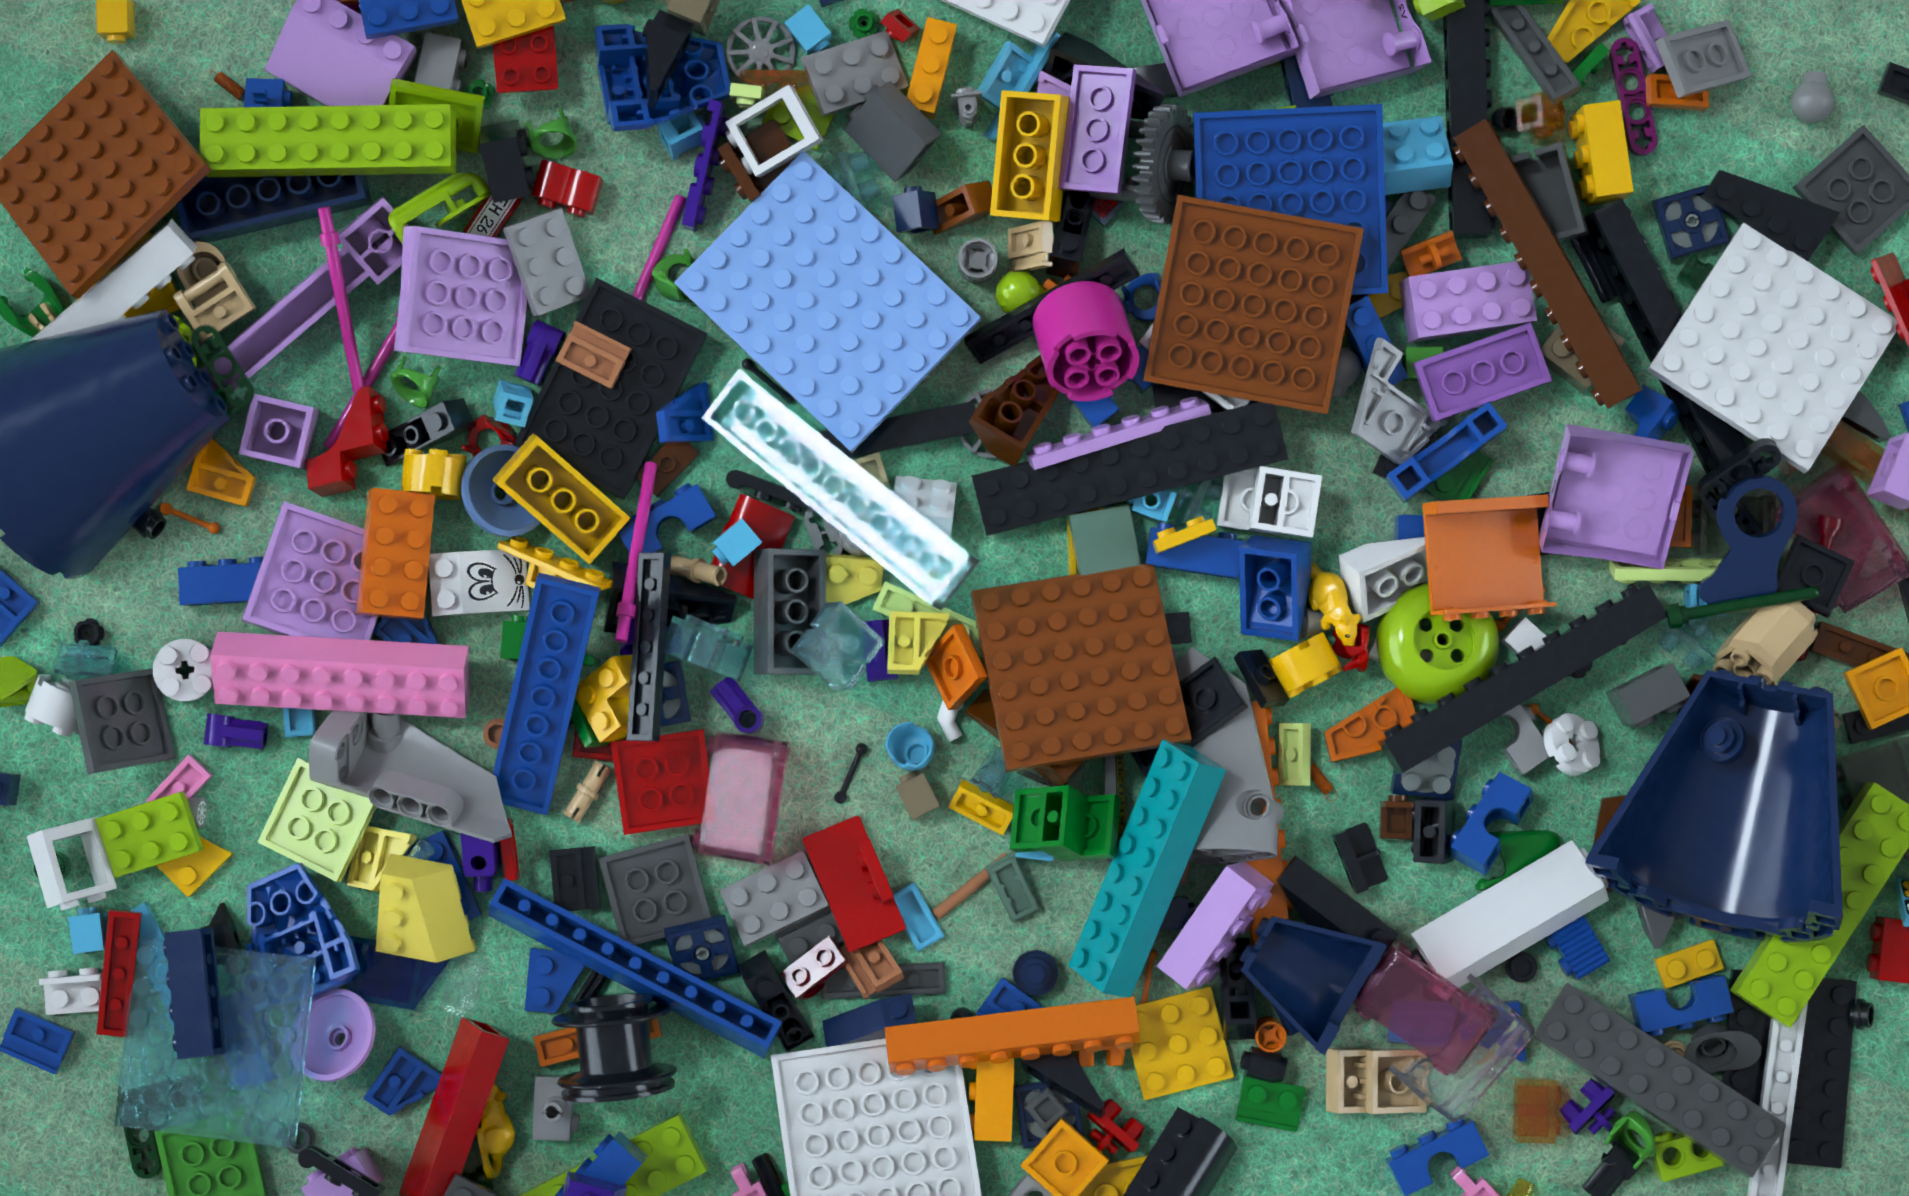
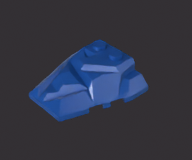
M634 25L595 26L598 78L607 124L611 126L613 131L646 129L706 107L709 104V99L722 101L730 98V81L722 43L691 37V43L655 108L648 107L644 51L646 37L642 36V32L635 31Z
M303 863L293 864L247 885V925L252 926L251 944H246V954H251V974H246V987L249 990V998L254 1013L274 1010L284 1005L302 1003L351 982L352 977L358 974L360 966L353 941Z

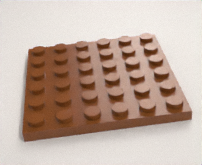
M111 50L0 160V202L69 294L79 300L212 169L122 57Z
M1177 195L1143 381L1328 414L1364 228Z
M1141 564L1082 576L1081 574L971 591L970 596L985 671L988 675L987 681L1006 773L1159 748L1162 739L1180 744L1191 742L1192 738L1154 565Z

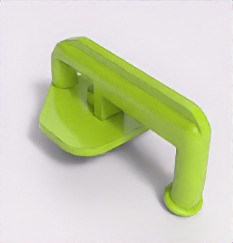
M455 173L392 210L388 216V222L403 245V227L407 226L406 223L443 203L449 214L435 224L437 228H440L492 195L491 190L486 182L475 173ZM470 185L478 196L468 203L463 198L454 203L450 198Z
M15 656L0 657V707L28 703L39 676L35 668Z

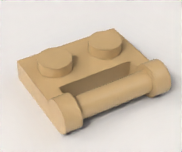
M226 261L219 264L216 271L187 290L183 291L181 289L173 294L176 303L194 330L200 325L210 324L221 332L256 309L254 303L238 281L233 269ZM220 282H226L228 288L196 309L193 307L191 301ZM204 331L200 332L202 342L214 336L213 333L206 334Z

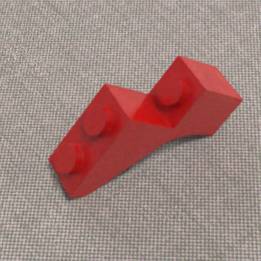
M370 386L362 387L357 391L335 444L325 453L311 459H306L308 489L321 497L356 490L355 478H357L358 471L354 461L387 453L386 441L389 440V433L384 420L386 402L384 397Z

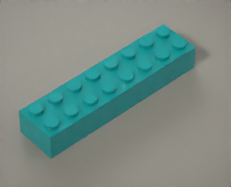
M1162 739L1119 841L1116 858H1113L1069 962L1068 966L1102 993L1121 997L1132 996L1226 773L1225 768L1189 745L1173 743Z

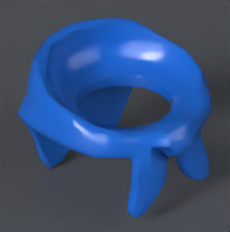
M1147 273L1130 281L1127 287L1125 285L1121 287L1124 294L1123 304L1126 308V313H1132L1136 319L1141 321L1154 320L1157 302L1149 310L1139 309L1134 302L1135 291L1143 285H1149L1156 290L1159 296L1161 286L1160 274Z

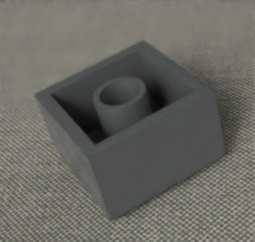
M1674 663L1660 664L1605 692L1622 726L1632 725L1633 728L1638 726L1641 728L1656 721L1655 714L1659 712L1663 714L1678 710L1684 706L1682 700L1690 697Z

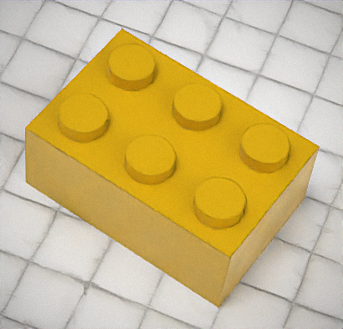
M1620 100L1583 105L1572 116V121L1568 122L1570 139H1575L1577 151H1573L1574 168L1580 169L1581 181L1577 182L1580 200L1584 199L1585 207L1611 204L1622 198L1625 200L1634 192L1621 102Z

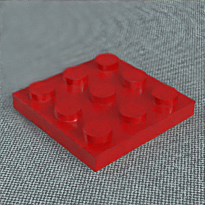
M703 729L660 735L659 742L627 740L611 742L624 835L717 821Z

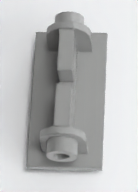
M974 87L959 88L956 90L957 93L951 94V109L958 108L960 124L970 128L977 122V106L982 105V90L975 91Z

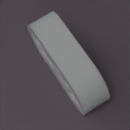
M812 505L805 512L804 520L814 549L820 550L824 546L822 536L827 534L831 543L837 542L838 547L834 549V554L841 555L843 547L839 541V533L831 512L824 505ZM815 510H818L820 514L826 513L827 518L823 520L826 530L820 532L816 523H810V519L814 517L813 512Z

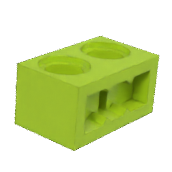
M1665 1131L1654 1135L1656 1155L1651 1158L1657 1179L1662 1182L1724 1166L1721 1160L1706 1150L1700 1154H1694V1143L1679 1133L1673 1135L1672 1131ZM1674 1147L1676 1152L1674 1159L1670 1162H1664L1662 1157L1664 1150Z

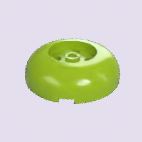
M1428 582L1406 589L1399 595L1396 604L1389 612L1381 615L1378 622L1375 638H1377L1378 661L1384 675L1402 691V694L1425 704L1438 705L1436 701L1446 694L1453 692L1456 696L1465 691L1462 685L1478 676L1481 681L1491 675L1489 669L1496 665L1499 654V634L1491 612L1490 618L1471 619V613H1462V620H1458L1461 624V630L1455 632L1450 628L1451 621H1443V615L1431 616ZM1421 619L1431 622L1430 631L1421 630L1419 626ZM1438 635H1440L1441 639L1445 640V645L1438 643ZM1426 649L1432 653V660L1430 662H1425L1420 657L1422 650ZM1453 650H1459V654L1462 657L1461 662L1457 663L1451 659V652Z

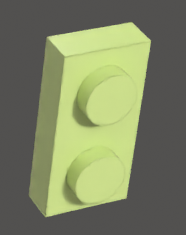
M731 83L729 95L733 102L739 105L738 108L748 109L765 99L766 93L762 86Z
M1279 723V785L1310 786L1311 723Z

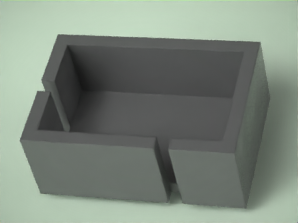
M1562 142L1535 149V156L1539 158L1538 160H1533V156L1529 152L1512 156V161L1559 243L1589 235L1566 146Z

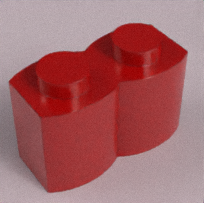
M542 160L531 195L538 200L537 205L554 210L556 205L568 208L566 213L584 218L585 214H594L604 180L601 176Z

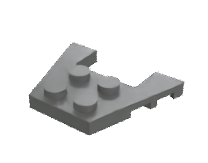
M1377 337L1373 346L1351 433L1393 463L1401 465L1430 441L1429 437L1441 426L1445 427L1449 423L1447 420L1451 417L1433 423L1428 410L1388 382L1403 352L1385 339Z

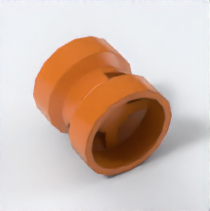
M1272 1016L1260 1018L1257 1021L1255 1033L1257 1045L1266 1052L1279 1051L1285 1045L1287 1037L1282 1023Z

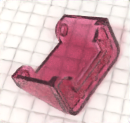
M1843 462L1825 472L1794 495L1798 506V518L1793 531L1796 535L1799 534L1819 544L1821 534L1818 533L1820 527H1817L1819 514L1844 519L1842 531H1838L1837 537L1834 536L1831 550L1855 562L1834 608L1839 606L1845 614L1909 576V560L1905 552ZM1781 505L1776 508L1777 515L1774 516L1777 523L1781 517Z
M716 731L715 737L709 736L707 755H712L702 825L701 829H695L693 847L698 848V854L767 866L773 864L775 852L773 841L776 840L777 822L787 768L785 763H787V758L789 757L791 742Z
M1396 938L1360 989L1353 1002L1356 1005L1354 1010L1367 1020L1373 1018L1433 1060L1434 1063L1432 1065L1439 1072L1447 1076L1450 1072L1457 1074L1496 1022L1500 1010L1489 1002L1486 1005L1483 1003L1477 1005L1476 1003L1479 998L1474 995L1472 997L1421 962L1419 956L1415 955L1411 959L1412 954L1407 951L1409 946Z

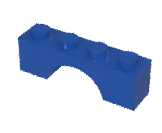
M1487 402L1435 443L1388 473L1385 479L1404 504L1502 434L1508 426L1491 403Z

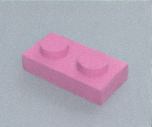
M187 755L146 801L149 802L183 790L187 800H189L214 775L192 755Z

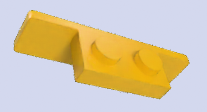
M515 536L498 542V549L530 562L525 585L533 589L539 572L600 587V591L612 588L613 580L604 577L603 572L596 569H585L579 566V562L574 559L560 558L553 555L554 551L551 549L530 545L529 540L526 538Z

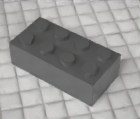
M775 548L754 550V675L826 674V550Z

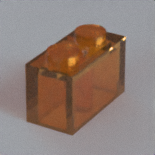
M1514 1077L1513 1140L1517 1143L1555 1144V1136H1559L1561 1131L1560 1117H1556V1104L1561 1103V1087L1556 1085V1080L1541 1077Z

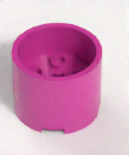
M1092 281L1074 282L1055 289L1039 303L1033 315L1032 325L1047 379L1052 388L1054 387L1066 394L1070 400L1095 401L1113 395V389L1123 384L1127 379H1133L1139 366V353L1122 300L1112 288Z

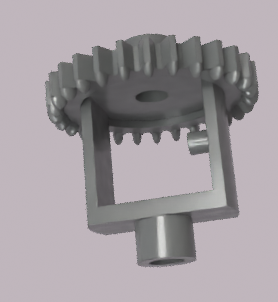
M1162 104L1154 107L1153 111L1148 113L1149 118L1143 121H1130L1128 138H1138L1136 143L1142 146V151L1133 153L1141 159L1140 163L1132 165L1133 168L1140 170V174L1134 177H1126L1125 185L1122 184L1121 195L1088 193L1094 199L1136 202L1140 204L1139 211L1143 212V217L1147 218L1148 221L1171 224L1173 222L1177 195L1190 197L1189 189L1194 187L1192 183L1195 181L1194 135H1192L1193 124H1190L1191 116H1187V110L1183 109V106Z

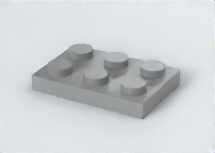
M1729 20L1664 36L1655 41L1677 98L1744 81L1751 77Z
M886 30L803 56L800 60L822 117L864 104L866 102L864 95L876 84L881 87L891 81L900 91L907 90L909 87Z
M562 208L548 211L503 228L533 316H539L587 298L590 289Z
M804 850L719 890L746 948L830 907Z

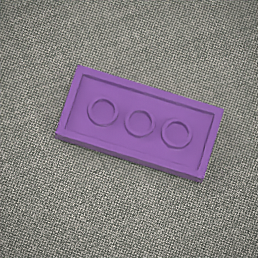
M1074 64L1059 189L1121 195L1136 79L1135 69Z
M1531 322L1412 364L1433 423L1483 406L1487 402L1491 403L1552 381Z

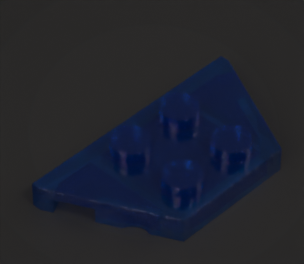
M349 935L353 941L360 971L352 977V981L347 983L349 991L361 996L366 1002L414 1010L451 959L434 963L375 951L376 939Z

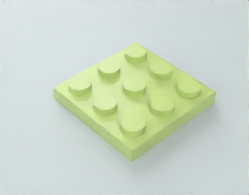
M297 758L258 843L298 863H303L304 866L336 882H341L377 807L367 797L311 781L309 762Z

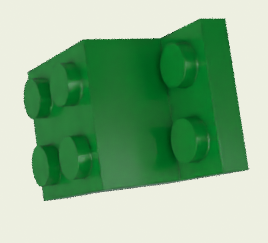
M1070 785L1015 789L1009 849L1015 853L1043 851L1060 861L1116 858L1121 797L1116 794L1087 796Z

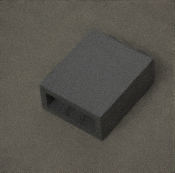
M889 81L881 87L877 84L874 85L864 95L866 102L863 105L857 106L850 113L849 118L851 121L844 131L894 182H897L913 170L942 133Z

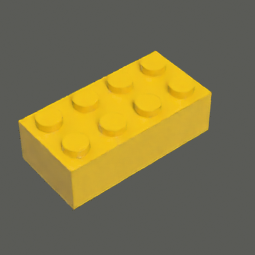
M1001 90L990 208L991 216L1060 222L1063 190L1059 189L1058 186L1070 97L1059 94Z
M534 433L492 479L589 565L630 519L624 511Z

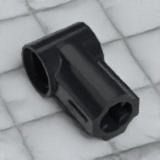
M1619 1139L1611 1143L1613 1147L1607 1154L1605 1152L1602 1154V1162L1581 1186L1591 1196H1612L1621 1183L1634 1176L1642 1165L1641 1163L1637 1169L1633 1168L1634 1164L1640 1159L1639 1155Z

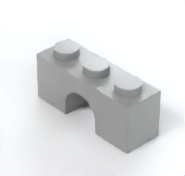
M1519 704L1501 715L1509 718L1515 726L1513 740L1501 750L1518 775H1524L1549 758L1544 746V730L1538 731L1532 722L1536 718L1526 704L1523 706Z

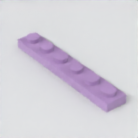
M1198 397L1185 398L1180 401L1178 406L1172 408L1168 406L1156 407L1151 410V414L1143 417L1130 415L1122 418V423L1117 425L1101 424L1093 427L1091 433L1084 435L1080 433L1068 434L1062 438L1063 441L1052 445L1051 442L1039 443L1033 446L1032 451L1026 452L1029 465L1036 470L1159 432L1167 425L1210 415V407L1207 402L1198 399Z

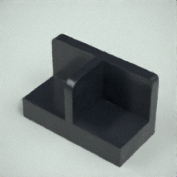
M1361 823L1331 835L1354 893L1359 894L1369 890L1368 887L1388 879L1379 856L1381 854L1380 850L1375 846L1367 823Z

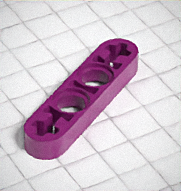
M1620 38L1610 47L1609 59L1617 98L1621 102L1627 146L1634 155L1646 156L1656 148L1657 134L1651 107L1646 106V82L1639 48L1632 39ZM1621 45H1624L1626 50H1631V53L1627 56V64L1629 66L1634 63L1635 68L1628 67L1619 71V67L1625 65L1623 56H1617L1616 54ZM1624 75H1633L1637 79L1638 86L1635 90H1627L1623 87L1622 77ZM1637 104L1643 108L1644 116L1641 120H1633L1629 117L1628 108L1630 105ZM1647 123V127H1644L1641 131L1643 138H1649L1650 143L1645 146V150H1642L1641 145L1635 144V141L1639 138L1638 128L1632 131L1631 127H1638Z

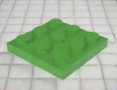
M248 1107L154 1131L169 1196H268Z

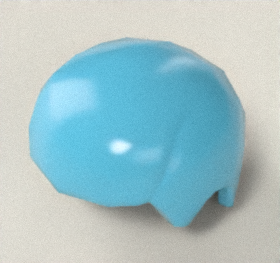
M904 722L896 725L888 733L885 747L895 765L901 769L914 772L915 770L927 767L934 758L936 744L926 728L919 727L913 722Z

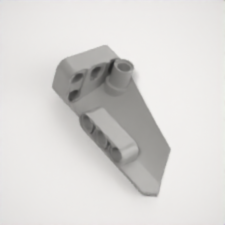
M1191 647L1178 660L1177 674L1179 682L1210 659ZM1228 671V675L1248 705V708L1193 747L1226 769V773L1189 858L1192 862L1202 865L1276 858L1278 847V828L1276 825L1281 822L1284 814L1282 805L1274 800L1248 685ZM1267 805L1265 812L1261 815L1263 808Z
M332 711L312 737L309 747V776L311 781L367 797L374 806L380 809L492 843L512 837L497 777L400 717V714Z

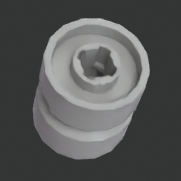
M981 238L965 242L958 253V270L961 276L970 283L981 284L990 280L995 274L998 257L994 246L989 241Z

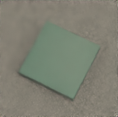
M1130 505L1068 516L1078 574L1082 576L1141 565Z

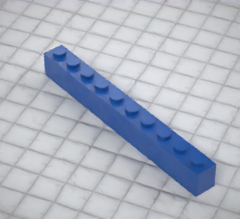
M505 878L489 903L490 917L636 993L653 995L654 1002L669 1005L671 1011L764 1059L779 1033L782 1021Z

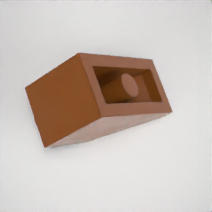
M990 181L965 184L937 199L939 229L933 230L934 235L988 216L990 214L992 197Z

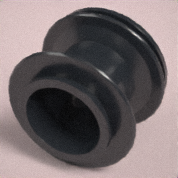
M647 993L609 994L570 1002L568 1004L570 1012L557 1015L551 1021L557 1027L576 1028L580 1071L562 1076L557 1081V1085L565 1088L561 1093L562 1099L581 1103L612 1102L652 1096L673 1089L675 1087V1079L671 1077L676 1074L677 1068L670 1064L652 1063L649 1020L667 1015L671 1012V1007L667 1004L651 1003L653 1002V995Z

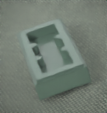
M1013 853L985 866L1013 923L1040 909Z

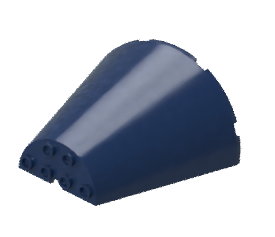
M166 309L0 348V529L5 533L0 539L26 562L47 574L55 575L60 572L65 579H77L90 573L230 420L225 402L216 395L211 387V379L208 373L202 368L197 369L192 361V358L195 357L194 349L187 341H184L178 330L177 320Z
M1720 669L1717 672L1707 670L1589 852L1585 864L1597 878H1609L1608 887L1622 896L1667 917H1671L1672 912L1677 916L1681 914L1690 916L1689 924L1700 928L1764 941L1766 934L1772 937L1779 935L1782 936L1781 941L1786 943L1812 942L1831 937L1834 930L1840 929L1843 919L1833 693H1829L1828 690L1820 687H1812L1811 689L1801 688L1788 681H1780L1777 686L1767 685V681L1760 676L1750 675L1747 678L1737 676L1728 670ZM1720 717H1728L1740 723L1746 730L1748 738L1747 747L1742 756L1729 764H1717L1704 755L1700 747V737L1703 729L1712 720Z

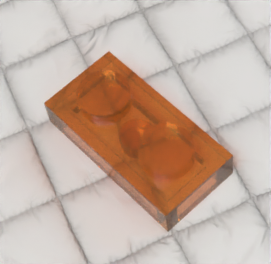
M741 70V83L762 86L763 89H767V83H779V89L787 85L798 89V83H806V70Z

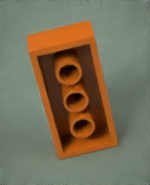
M371 488L368 490L356 614L408 620L424 619L435 494Z

